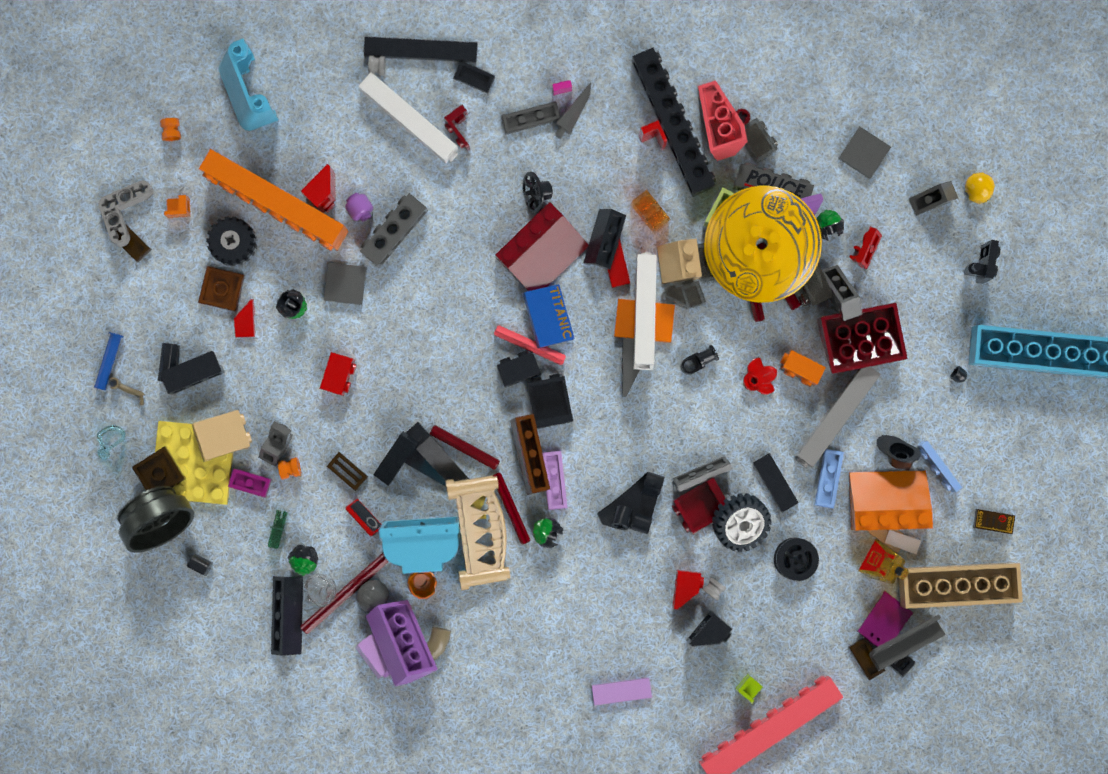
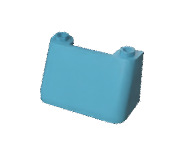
M240 39L229 46L219 64L218 70L240 126L244 130L252 131L279 119L276 111L270 107L265 96L257 94L249 97L241 75L250 72L249 65L251 61L255 60V57L246 41Z

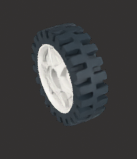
M738 493L737 497L732 495L730 496V501L726 498L723 500L724 505L721 503L718 505L719 511L715 510L714 515L716 517L712 518L714 523L712 528L716 537L727 549L730 548V550H737L738 552H742L743 549L749 551V546L754 549L757 547L756 542L761 544L763 542L761 538L768 536L766 531L770 532L771 529L769 526L772 525L771 514L763 502L754 495L751 496L748 493H745V495Z

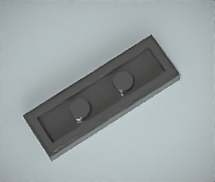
M555 101L501 115L507 135L557 122L560 119V114Z
M723 456L674 477L673 481L678 491L681 492L732 470V466L728 459Z

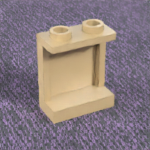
M235 410L192 424L203 462L250 447L249 443H252L250 433L245 431L244 425H246L243 413L240 414L239 410Z

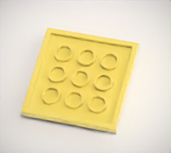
M158 421L155 452L166 446L186 478L173 487L176 495L184 496L188 501L228 505L230 490L228 485L231 478L233 452L203 462L192 424Z

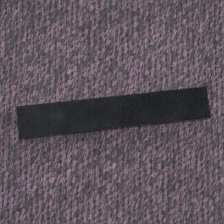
M365 37L363 55L364 57L374 56L377 58L385 56V58L477 63L478 42Z

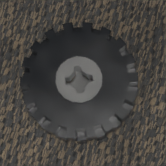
M227 216L224 217V220L218 219L216 225L214 223L211 225L212 230H208L207 233L209 238H206V242L209 245L207 248L211 255L224 265L236 266L237 264L243 265L244 261L248 262L250 260L249 257L255 254L254 249H257L255 231L241 218L238 219L234 216L230 218Z

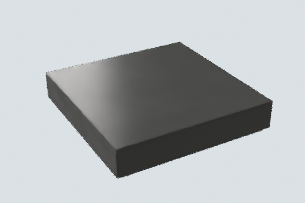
M859 126L838 159L870 179L891 146Z
M329 262L324 301L362 305L367 267Z

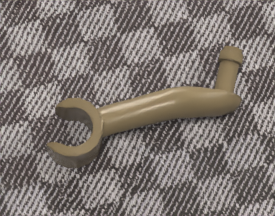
M112 377L109 379L117 381V385L110 387L111 389H120L131 395L139 396V404L144 405L143 396L145 394L122 384L118 378Z

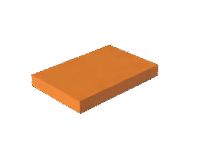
M618 299L614 337L634 339L635 300ZM656 303V342L671 343L674 304Z

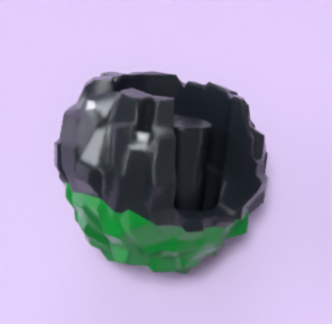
M826 209L819 214L816 220L822 239L829 241L827 235H832L836 231L838 237L843 234L844 220L838 213Z
M294 289L283 292L276 302V309L284 318H300L307 310L305 297H303L300 291Z
M553 518L538 520L533 528L535 541L544 548L558 546L552 540H556L557 533L563 535V527L560 526V523Z
M303 544L297 545L287 557L290 567L294 572L302 576L313 572L319 560L315 548L312 546L305 547Z

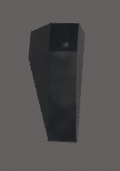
M419 422L405 432L418 442L405 464L445 487L446 480L453 479L455 482L469 479Z

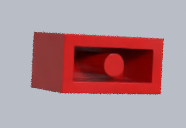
M331 352L319 389L341 396L348 393L351 387V382H349L350 375H354L357 367L355 360Z

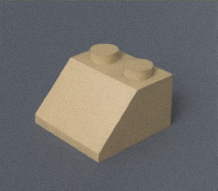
M697 238L657 246L662 284L698 280L702 277Z

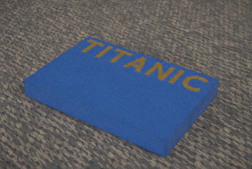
M559 284L523 293L538 349L575 339Z

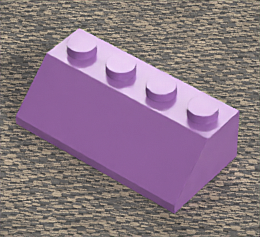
M408 600L377 605L366 615L395 687L414 682L437 670Z

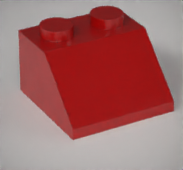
M329 164L301 190L302 194L322 213L325 211L329 212L334 207V202L336 201V177Z

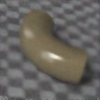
M432 627L427 645L434 660L445 652L450 640L451 630Z

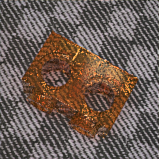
M645 190L631 202L632 208L653 234H656L671 220L648 190Z

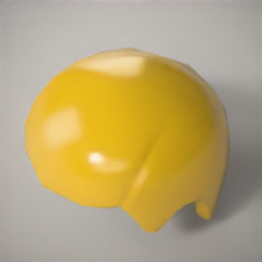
M983 172L974 173L966 180L965 192L972 202L984 203L992 197L995 184L989 175Z

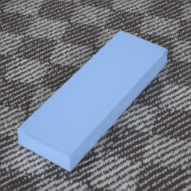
M830 449L824 451L814 505L834 509L844 452Z

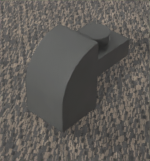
M274 421L270 427L268 438L260 448L259 458L276 466L292 439V430L286 425Z

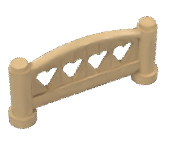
M486 476L455 482L453 479L446 480L448 500L456 499L466 567V570L458 571L461 591L468 590L471 586L506 581L510 578L509 567L504 566L507 535L504 515L494 492L495 488H498L497 476ZM481 496L487 497L485 503L488 505V508L486 510H481L471 505ZM484 514L490 516L488 522L491 525L487 529L473 524ZM487 532L492 534L490 539L493 541V544L489 547L476 542ZM489 550L494 551V564H488L478 559Z

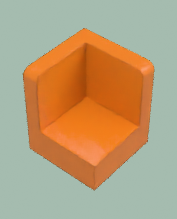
M178 195V198L167 199V211H164V216L167 218L191 217L190 198L187 195Z

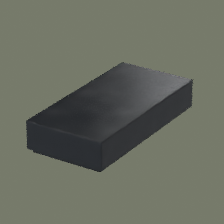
M460 61L453 79L488 94L495 75Z

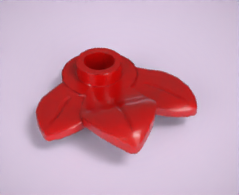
M761 358L753 359L748 364V373L743 378L744 387L749 391L757 390L763 395L771 394L775 391L771 382L777 376V369L772 366H763ZM751 378L755 379V384L751 382Z

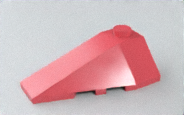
M716 80L698 86L711 154L717 161L735 156L748 142L745 125Z

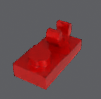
M870 227L863 236L862 247H853L855 251L859 252L858 255L849 256L861 268H868L880 242L882 234L877 228Z

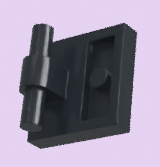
M990 240L981 245L979 262L967 265L964 274L975 276L976 283L981 284L994 279L998 272L996 259L999 258L1001 248L998 246L999 241Z

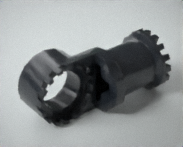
M709 345L708 349L700 353L696 352L685 358L681 363V371L686 375H692L705 368L706 364L714 360L718 361V353L712 345ZM686 361L694 363L695 368L693 371L685 369L684 364Z

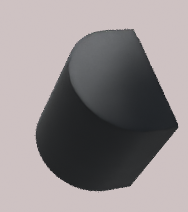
M194 554L187 566L199 574L207 576L213 562Z

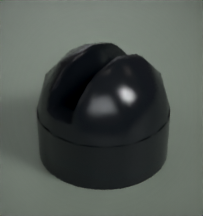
M957 366L950 375V379L957 383L964 382L967 379V372L962 367Z

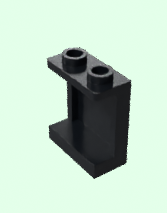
M558 373L549 375V379L542 380L541 377L530 379L531 382L527 383L537 429L574 422L565 376H561Z

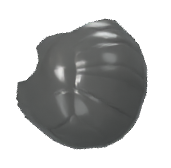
M379 580L365 582L360 587L357 595V602L360 608L369 613L377 605L386 604L389 597L388 589Z

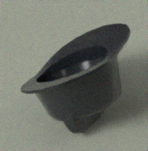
M882 435L876 441L877 447L888 456V461L894 468L909 471L913 463L921 457V452L918 448L898 437Z

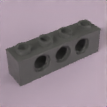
M410 193L407 196L401 197L397 203L399 206L386 215V221L382 225L379 224L374 229V235L371 239H366L361 245L362 249L360 252L378 268L384 264L428 212L427 207ZM408 211L410 212L409 218L401 219V213ZM395 225L398 227L395 234L388 233L390 226ZM384 240L385 246L381 249L376 248L377 241Z

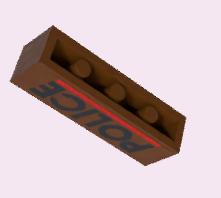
M534 414L515 417L510 420L526 494L530 495L550 490Z

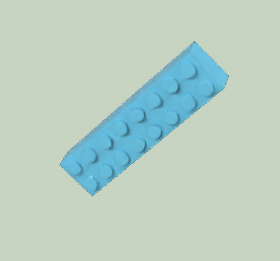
M976 325L971 328L969 365L1108 379V338Z

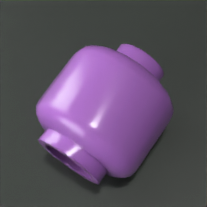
M357 192L346 199L345 209L354 221L361 220L364 222L371 217L370 213L373 211V205L365 194Z

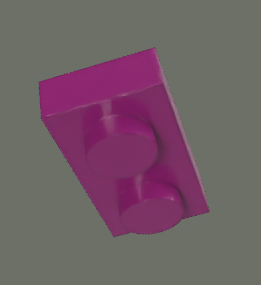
M233 468L228 487L266 498L272 479Z

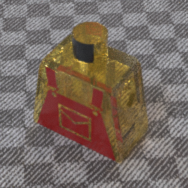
M877 539L874 540L858 570L871 579L890 584L895 583L897 577L904 580L909 573L908 569L903 567L906 560Z

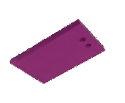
M884 591L857 632L879 647L898 636L911 615H913V612L908 608L901 607L898 600Z

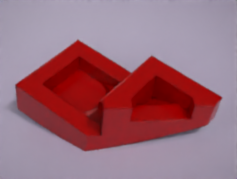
M250 299L234 318L235 338L255 337L254 299Z

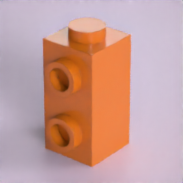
M793 350L789 351L788 354L784 353L780 360V363H782L781 369L784 370L785 375L791 378L796 376L802 379L801 383L809 387L811 385H818L826 367Z

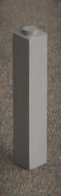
M872 367L860 368L856 371L796 453L795 457L798 458L797 462L805 468L807 466L814 467L881 375Z

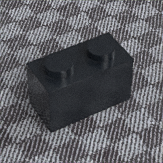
M526 350L518 353L517 358L510 359V357L499 361L500 364L497 365L505 388L541 375L533 352L529 353Z

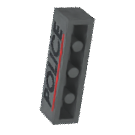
M747 162L745 164L741 163L733 189L739 191L755 186H773L787 190L800 199L812 196L814 185L810 184V181L806 179H792V176L789 174H775L771 169L763 168L762 170L755 168L754 164Z

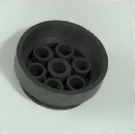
M156 487L137 495L121 508L117 515V521L121 524L118 534L129 552L149 551L166 544L180 535L191 524L195 513L188 500L184 496L176 495L172 487Z

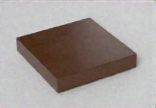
M207 266L198 303L236 312L245 275Z

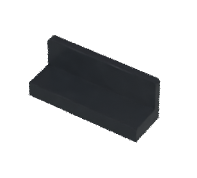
M599 209L585 255V264L611 270L627 215L613 209Z
M210 351L160 372V376L167 393L173 395L221 375L225 371L223 366L219 364L215 352Z

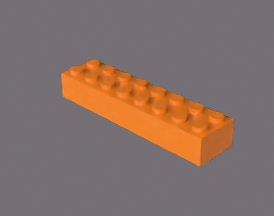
M212 149L209 150L199 167L203 172L202 176L214 185L219 183L223 190L232 195L235 192V195L247 204L253 202L252 205L263 213L269 211L268 214L281 223L283 220L286 221L285 224L296 232L302 230L305 237L314 242L316 239L319 240V243L322 244L321 246L330 251L332 249L338 251L349 232L340 222Z

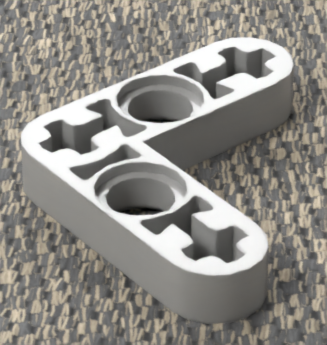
M147 181L136 182L99 200V209L109 237L118 247L126 246L130 241V235L121 211L151 198L154 191ZM143 187L146 188V189H145V193H142V188H143ZM130 194V199L122 202L123 195ZM110 202V207L106 208L107 203ZM113 217L119 218L117 224L110 225V220ZM117 230H119V232L122 234L121 240H118L119 236L116 232Z

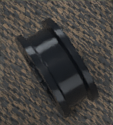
M788 538L777 546L774 552V565L783 577L793 581H803L810 578L816 572L819 565V555L815 546L809 541L801 538ZM794 545H798V549L790 551V554L798 556V559L803 562H807L806 551L809 555L807 567L799 573H795L794 570L802 568L804 565L795 562L789 556H786L787 567H785L783 561L787 549Z

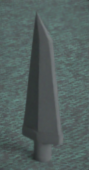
M591 82L562 117L557 120L556 125L559 127L555 133L557 138L561 139L565 132L569 135L572 133L591 95Z

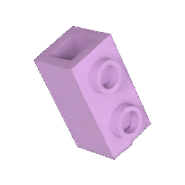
M372 633L357 644L355 648L378 679L382 676L387 678L390 674Z

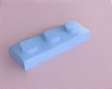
M923 441L917 445L920 449L921 457L930 462L931 471L936 476L939 475L943 480L941 482L943 487L947 491H959L962 486L930 443Z

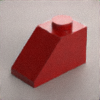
M676 570L673 609L678 610L697 595L700 588L703 589L704 577H701L700 572Z

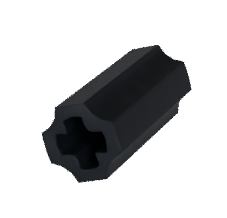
M162 343L158 373L159 382H163L160 372L178 365L180 345Z

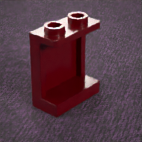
M711 478L672 501L674 505L671 507L677 516L681 515L684 520L681 524L685 531L695 534L713 522L712 518L716 517L714 515L715 510L719 511L718 505L720 503L724 505L723 500L726 498L715 479Z

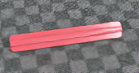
M500 325L495 329L494 335L559 365L564 363L566 356L549 347L538 349L535 341Z

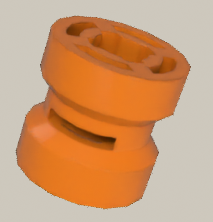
M164 118L160 120V127L163 128L161 134L163 141L181 139V132L178 131L180 126L178 118Z
M298 457L291 458L288 462L285 460L278 461V470L282 480L288 479L290 475L295 477L302 475Z

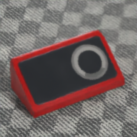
M359 499L345 507L346 511L369 536H374L379 531L382 524Z

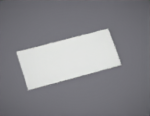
M889 530L885 543L917 554L921 541Z

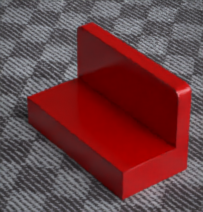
M658 120L640 128L638 137L641 143L655 137L660 149H665L667 138Z

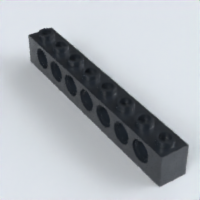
M654 47L632 56V63L690 193L694 197L713 189L716 178L713 172H709L707 168L708 160L705 154L702 155L699 150L701 147L697 137L694 138L691 132L693 127L691 122L685 119V109L682 103H678L676 99L678 96L677 91L668 81L670 76L667 69H663L661 65L662 58L660 53L655 52ZM653 67L657 72L650 74L647 72V68ZM656 84L663 85L664 90L657 91L654 86ZM664 101H669L672 104V107L665 108L663 107L662 103ZM676 118L680 124L672 125L670 119ZM684 135L687 138V142L681 143L677 137ZM692 152L695 155V159L688 160L685 154ZM695 169L701 170L702 173H703V176H701V177H696V176H694L693 170H695Z

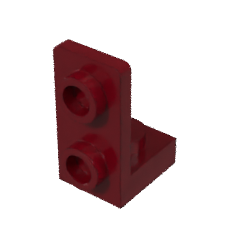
M462 104L444 117L446 122L444 127L450 134H455L457 137L455 141L461 149L465 148L469 151V144L454 125L455 123H462L466 119V115H468L466 108Z

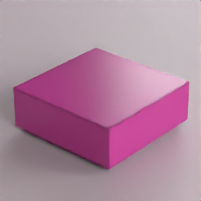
M571 80L554 83L552 85L553 95L571 92Z

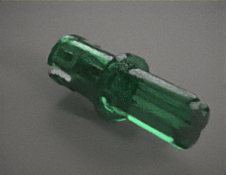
M276 510L273 525L270 526L272 529L267 544L268 547L279 548L283 531L285 532L284 526L288 512L283 511L280 519L281 510Z

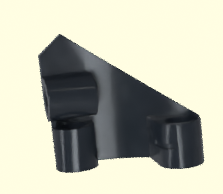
M646 472L628 490L597 513L601 524L618 530L631 529L648 534L656 501L661 492L665 476Z

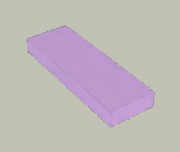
M561 451L543 453V458L550 484V490L546 491L548 510L568 508Z
M649 678L592 685L594 705L652 698Z

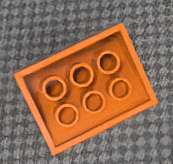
M926 471L849 472L851 530L933 529L932 505Z

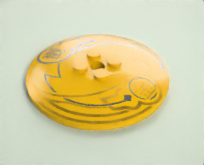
M773 186L750 187L728 197L712 215L704 240L706 261L717 282L725 290L738 298L761 303L784 299L801 289L815 272L822 248L820 228L811 209L793 193ZM761 238L766 239L768 242L767 247L763 250L758 249L756 245L757 241Z

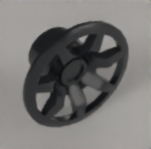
M527 172L525 174L522 184L523 194L526 196L531 195L526 205L532 213H538L542 209L543 200L552 198V186L549 181H540L534 172Z

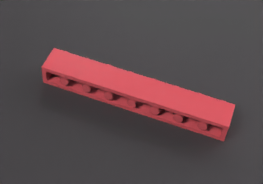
M821 676L814 681L815 684L810 688L808 686L802 688L798 692L799 695L794 699L790 697L783 701V706L779 709L773 708L766 713L767 717L761 721L760 719L753 721L750 724V728L746 731L742 729L735 733L734 739L728 742L726 740L717 746L718 749L713 753L711 751L705 753L701 757L700 764L707 774H731L843 699V695L829 676Z

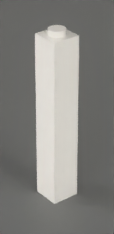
M370 72L358 86L362 93L445 164L448 161H453L458 155L456 152L458 147L373 73Z
M648 252L637 254L633 369L653 370L657 255H652Z

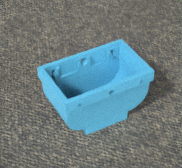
M459 517L384 521L379 528L380 539L382 538L383 553L386 559L394 565L402 566L403 574L442 571L444 563L450 561L456 555L459 547Z

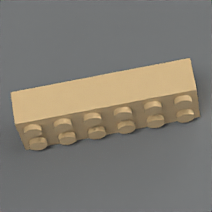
M1020 563L903 568L904 570L901 576H899L900 606L906 609L1023 603Z

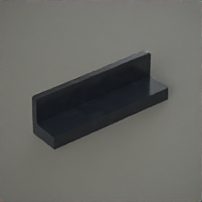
M273 576L271 654L285 656L298 655L302 652V629L300 628L303 613L302 576Z

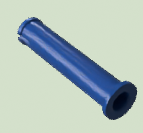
M112 332L108 333L110 334L94 385V388L105 391L121 338H124V336Z

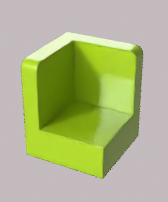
M747 673L735 689L753 704L755 701L753 698L763 686Z

